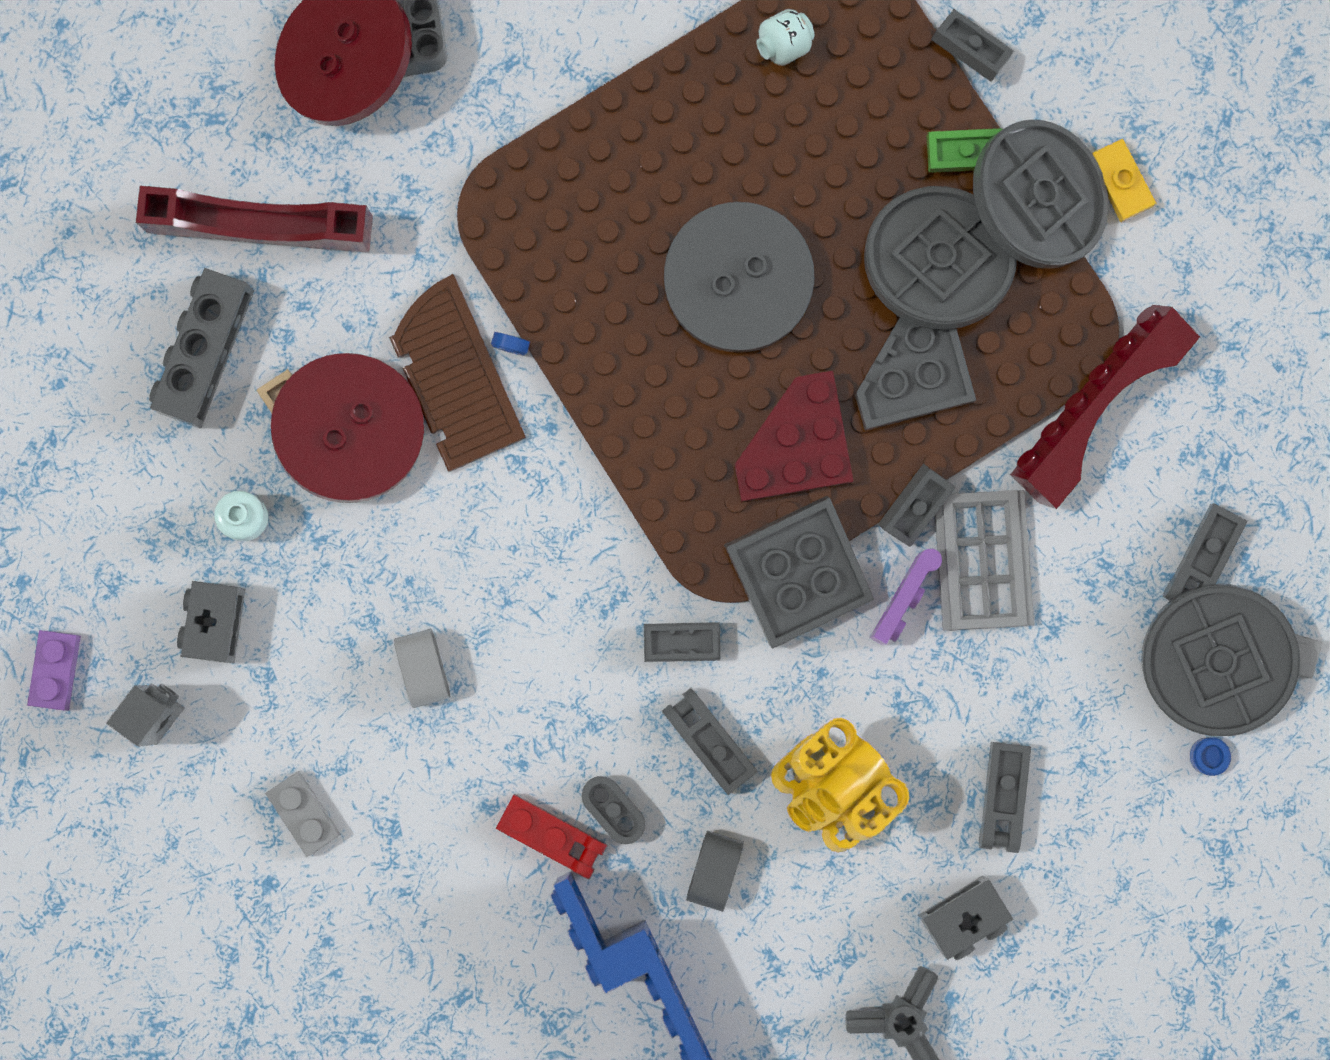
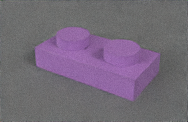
M39 630L27 706L69 711L81 639L80 635Z

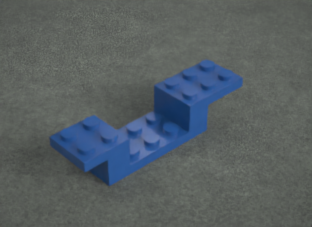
M570 871L558 877L553 885L555 889L551 894V898L560 915L567 913L570 919L569 936L576 950L584 949L588 957L585 968L594 987L601 984L604 992L607 993L645 974L646 980L644 981L654 1002L661 999L665 1007L662 1009V1019L670 1036L673 1038L678 1035L682 1042L679 1045L681 1059L713 1060L646 920L604 940L572 872Z

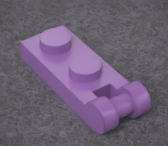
M926 549L915 557L869 637L870 639L881 645H887L889 640L896 642L906 625V622L901 619L908 606L915 609L925 592V589L920 587L927 573L933 572L941 566L942 556L937 550Z

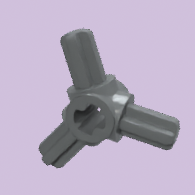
M920 966L917 968L903 997L896 995L892 1003H882V1009L848 1010L845 1015L847 1032L850 1034L883 1033L884 1039H894L898 1047L905 1046L912 1060H940L924 1035L928 1028L923 1022L927 1014L923 1007L938 980V976L931 970ZM903 1013L906 1017L912 1015V1019H907L910 1023L907 1028L903 1029L899 1024L894 1026V1023H898V1020L895 1018L898 1014Z

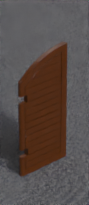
M454 274L431 286L417 298L400 321L395 334L389 337L398 358L409 354L413 363L404 366L403 371L419 400L423 416L431 434L443 430L446 439L436 443V446L448 472L526 439Z

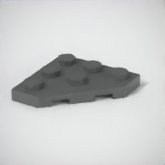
M901 317L899 318L855 394L865 431L976 401L956 328H926L910 323Z

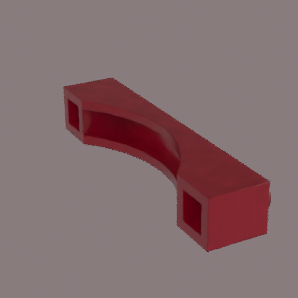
M139 186L135 223L149 234L369 253L373 215L367 205L335 202L317 204L255 203L212 197L175 188Z
M1152 305L1143 310L1137 317V324L1127 335L1120 338L1114 344L1111 355L1103 364L1093 369L1085 386L1067 400L1065 409L1059 417L1042 430L1041 438L1033 448L1020 456L1017 461V467L1010 476L1039 504L1057 509L1081 481L1082 463L1088 440L1098 419L1109 403L1124 388L1140 377L1162 368L1177 366L1198 341L1200 336L1173 307Z

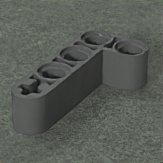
M402 0L412 34L411 55L404 77L440 70L447 61V49L439 0ZM428 9L432 11L427 19L418 20L414 18L419 10ZM428 44L438 47L433 55L423 56L420 54L421 49Z

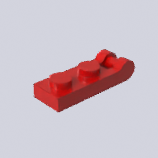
M516 794L512 796L495 828L587 879L591 878L595 870L592 866L597 856L603 855L608 846L596 837ZM575 841L585 846L579 859L569 854Z

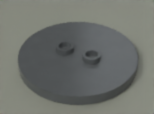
M1031 119L1023 120L999 131L981 150L973 176L974 200L985 229L1004 252L1026 265L1049 269L1068 265L1084 257L1096 246L1107 223L1109 209L1108 191L1096 159L1077 136L1064 127L1052 122Z
M928 186L917 188L901 194L890 201L874 219L864 249V264L867 278L880 301L902 319L932 329L960 328L971 325L988 316L1006 296L1016 270V259L1004 252L985 229L976 208L974 195L952 187Z
M749 202L719 204L694 216L675 236L669 248L664 267L666 298L679 324L701 343L727 352L760 350L787 336L804 316L814 287L812 256L806 241L798 229L778 212Z
M1208 584L1179 594L1156 614L1144 638L1141 662L1144 680L1152 698L1170 719L1193 732L1223 737L1243 734L1261 727L1283 709L1298 681L1300 650L1291 624L1285 615L1267 598L1255 591L1237 585Z

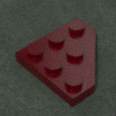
M833 370L795 377L734 465L741 503L854 482Z

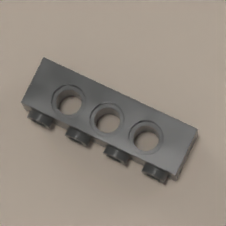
M205 267L202 275L194 279L190 290V296L193 297L188 311L184 310L181 313L177 323L178 337L174 346H169L163 359L164 373L161 380H157L151 389L149 400L152 403L150 409L164 416L200 429L202 428L255 291L248 283ZM211 305H220L221 311L219 316L214 320L207 321L205 319L206 310ZM199 339H206L207 348L205 352L201 355L193 356V344ZM185 374H192V386L186 391H180L178 388L180 378Z

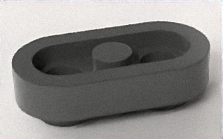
M596 776L590 779L582 790V802L585 808L614 841L620 844L636 842L642 836L645 829V819L641 811L611 778ZM604 788L608 791L609 796L605 802H598L594 798V791L596 789ZM623 817H629L633 820L634 826L629 831H623L619 827V820Z

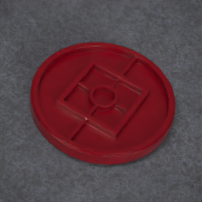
M397 0L301 1L287 19L280 33L275 51L276 80L286 102L305 118L326 126L352 124L377 111L397 90L409 64L412 34L404 9Z
M338 353L315 359L298 369L281 388L271 415L273 448L278 461L287 475L310 494L339 503L368 501L386 494L395 488L414 467L424 437L422 409L410 384L391 366L378 359L361 354Z

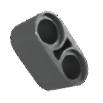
M706 831L686 901L721 912L724 911L744 841Z

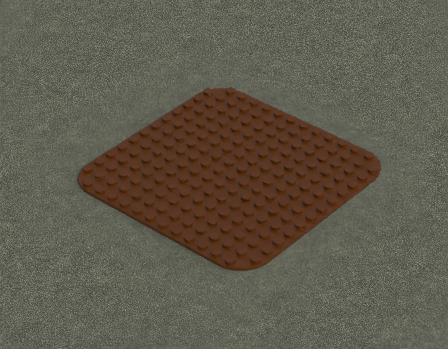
M740 0L487 156L470 173L461 190L457 207V223L460 238L469 257L521 339L530 342L529 352L667 570L684 588L704 599L721 603L749 601L724 544L825 496L830 497L847 538L851 541L881 521L923 463L945 479H949L1063 407L1067 400L1079 392L1089 381V375L1093 369L1103 364L1111 355L1114 344L1119 340V321L1113 300L1085 256L1063 267L1049 269L1036 268L1016 260V270L1012 284L997 308L980 321L956 328L976 401L865 431L855 394L900 318L880 301L867 278L864 264V249L870 227L879 212L890 201L901 194L917 188L944 186L957 188L974 195V170L929 173L928 132L1000 128L952 54L931 40L936 30L916 0ZM786 9H791L808 17L813 26L815 36L808 53L781 66L775 64L770 59L763 58L757 47V39H759V28L762 22ZM729 202L759 204L784 216L803 236L809 247L814 265L813 293L808 308L800 322L780 341L766 348L751 352L722 351L707 346L695 339L679 324L672 313L664 287L665 261L677 233L690 219L700 212ZM833 370L854 482L741 503L734 467L741 454L795 377Z

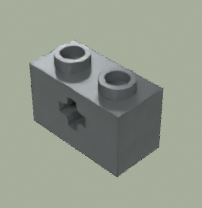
M192 581L191 589H186L183 599V610L187 611L185 626L180 627L177 637V647L181 649L180 657L223 663L235 662L246 589ZM211 616V618L216 619V626L208 627L203 625V619Z
M151 683L150 685H134L106 724L137 747L157 745L185 707L177 702L178 694L163 684H160L158 687Z
M985 876L979 877L918 915L937 948L947 960L952 957L955 960L966 957L975 950L973 944L984 937L992 940L1000 936L1008 929L1006 924L1014 920L991 881ZM965 912L975 916L971 919L973 926L970 929L963 925L959 926L964 921L961 915Z

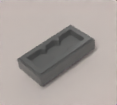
M720 622L644 624V662L721 660Z

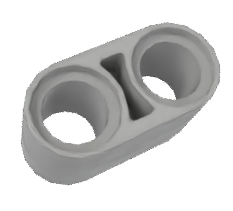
M430 628L395 638V650L411 706L416 708L450 698L449 685L433 630Z

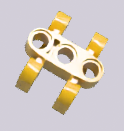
M834 718L814 734L801 740L775 764L771 772V779L775 788L782 793L792 794V801L787 806V812L792 821L799 828L807 832L822 830V838L826 847L837 853L845 852L856 846L860 841L868 840L879 834L909 803L910 796L905 783L891 774L887 763L879 752L868 742L860 738L854 725L844 718ZM836 727L843 731L846 737L844 747H838L831 738L829 739V730ZM822 749V751H824V755L821 756L817 761L813 760L810 757L818 750ZM793 768L796 775L794 780L788 782L784 776L787 774V770ZM883 787H890L896 792L898 801L895 807L887 806L881 798ZM874 809L875 813L871 819L863 817V815ZM845 826L847 831L844 835L845 839L839 841L835 835L838 833V828Z

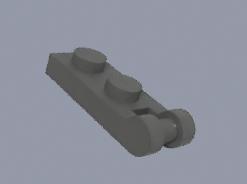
M1215 503L1210 504L1173 578L1166 586L1163 597L1172 600L1179 594L1189 590L1185 588L1189 578L1198 582V586L1216 584L1248 521Z
M690 688L682 694L684 698L673 707L671 704L662 710V713L726 794L729 795L758 771L695 691ZM695 710L701 719L691 727H688L683 718Z
M998 742L990 743L982 826L979 833V848L992 850L993 846L1004 847L1006 852L1019 853L1031 754L1030 746ZM996 820L1009 821L1007 832L995 831Z

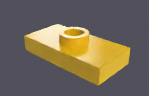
M1123 138L1092 153L1102 171L1108 191V199L1120 223L1157 204Z

